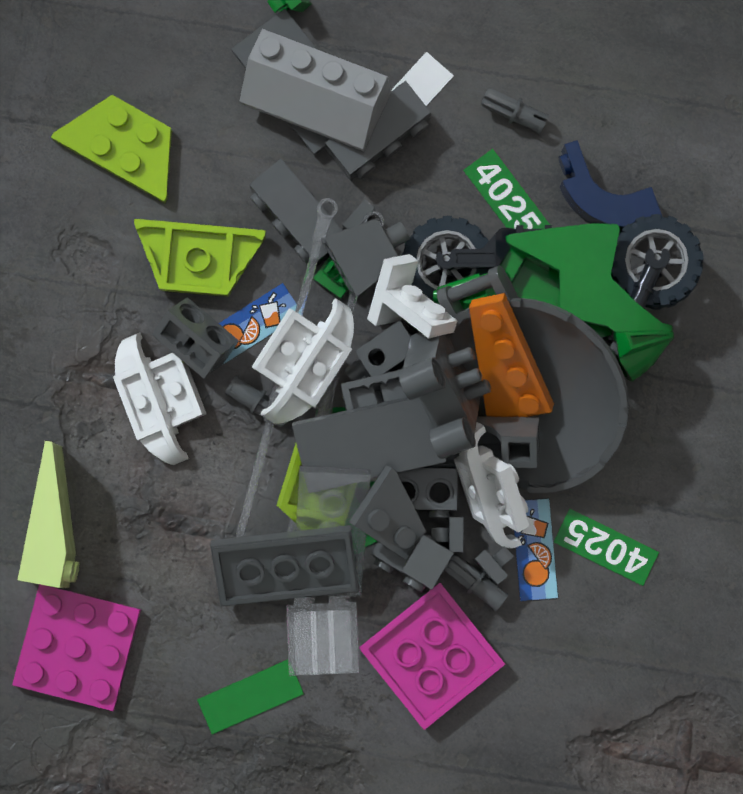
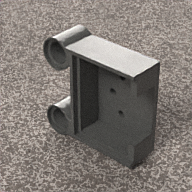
M419 332L410 336L403 369L399 370V380L409 400L420 399L434 428L430 429V440L433 449L440 459H444L476 446L475 428L480 403L479 396L490 393L491 385L488 380H482V374L478 368L466 372L463 364L475 359V353L472 348L467 347L456 352L448 334L427 338Z

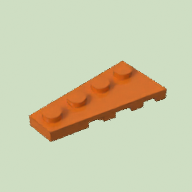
M501 293L473 299L469 311L478 366L482 374V380H488L491 385V392L483 395L486 416L529 417L551 413L554 402L506 294Z

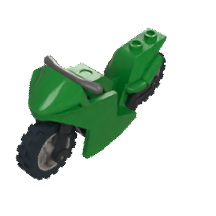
M652 214L651 217L646 218L644 216L635 219V222L627 224L620 234V228L617 224L591 223L552 228V225H545V229H524L523 225H516V229H499L490 240L484 236L481 229L475 224L472 225L468 223V220L461 217L457 219L447 215L439 219L431 218L427 220L426 224L416 227L410 240L405 242V248L402 252V255L410 254L419 261L412 286L421 289L422 293L436 304H439L437 299L438 289L446 286L453 288L488 274V270L499 265L502 266L519 298L538 300L558 306L583 320L604 341L610 342L609 348L616 357L624 377L631 382L653 366L674 339L673 326L660 322L645 310V307L651 308V310H660L664 307H673L678 302L685 300L695 289L699 281L704 260L700 241L696 235H693L691 228L685 223L681 224L674 217H661V214ZM653 238H661L669 242L662 251L656 250ZM445 239L457 240L460 243L455 249L448 252ZM647 239L650 249L647 250L646 254L635 249L640 242ZM440 240L442 252L435 254L427 250L432 244ZM673 245L680 252L682 259H670L669 250ZM631 255L644 260L643 265L631 270ZM423 256L436 261L437 265L423 271ZM667 265H682L676 279L666 270ZM439 271L441 275L440 285L437 286L431 283L427 276ZM662 276L669 282L665 286L655 287L658 279ZM447 279H457V281L446 284ZM492 287L459 301L465 310L470 307L473 299L496 295Z

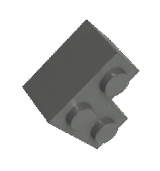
M425 535L421 537L407 560L379 542L371 555L376 557L373 564L390 574L394 569L406 575L403 582L419 592H422L425 587L429 590L433 589L454 554Z

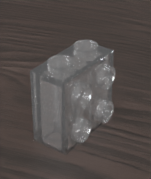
M349 595L328 596L329 603L315 604V597L294 598V605H286L289 676L359 673L357 602H350Z

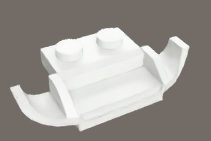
M337 298L332 302V311L325 323L320 321L317 326L289 308L252 365L253 369L279 385L275 390L279 395L260 414L275 424L285 423L303 415L311 407L315 408L352 351L350 347L354 334L353 314L351 309Z
M139 332L121 341L116 353L115 376H113L136 439L140 440L153 455L168 464L175 465L189 459L187 452L181 449L175 435L179 434L177 427L206 415V411L188 365L174 353L151 361L150 357H145L141 347L142 335Z
M476 422V446L460 452L459 456L454 458L472 517L482 523L492 540L502 547L515 548L521 546L519 538L512 534L505 535L503 530L504 527L508 526L519 533L530 527L526 515L528 506L520 495L517 486L519 482L518 474L511 464H507L494 457L491 449L485 446H478V441L486 430L484 425Z

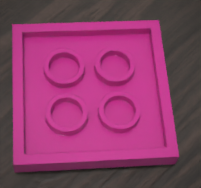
M440 582L359 647L423 730L428 728L505 665Z
M39 584L12 685L114 711L141 609Z

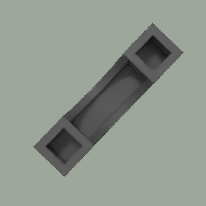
M477 416V422L484 425L486 430L480 437L478 446H485L491 449L494 457L507 464H511L514 468H537L540 451L539 417Z

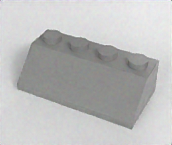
M262 29L247 61L239 102L242 105L364 152L392 91L388 76Z

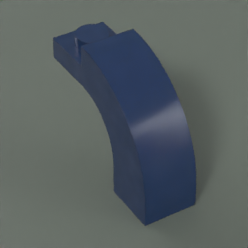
M578 140L564 144L561 151L562 155L559 156V163L563 174H569L570 178L562 181L560 189L570 207L590 224H617L620 228L619 232H621L627 224L635 222V219L644 216L646 218L651 217L652 214H661L652 187L627 195H616L606 192L591 178Z

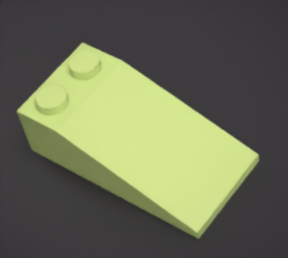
M45 441L18 580L57 588H69L70 582H76L79 562L75 561L76 551L62 446Z

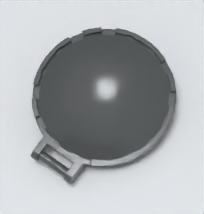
M500 265L489 269L486 275L453 288L446 286L438 289L437 299L439 304L457 320L454 333L448 334L456 352L470 347L475 353L473 361L463 364L466 372L475 368L479 369L470 311L469 308L464 310L459 300L492 287L496 295L505 293L554 402L551 413L529 416L539 417L540 451L537 468H515L519 477L518 488L527 489L529 493L557 492L577 486L601 471L617 451L624 437L629 415V398L625 378L616 357L605 341L594 329L572 313L546 302L519 298L506 271ZM482 395L479 396L478 416H486L484 397Z

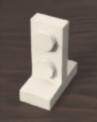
M410 254L384 259L367 319L375 326L397 322L403 318L427 338L454 333L457 320L448 314L443 306L434 303L426 297L421 289L412 286L419 261Z

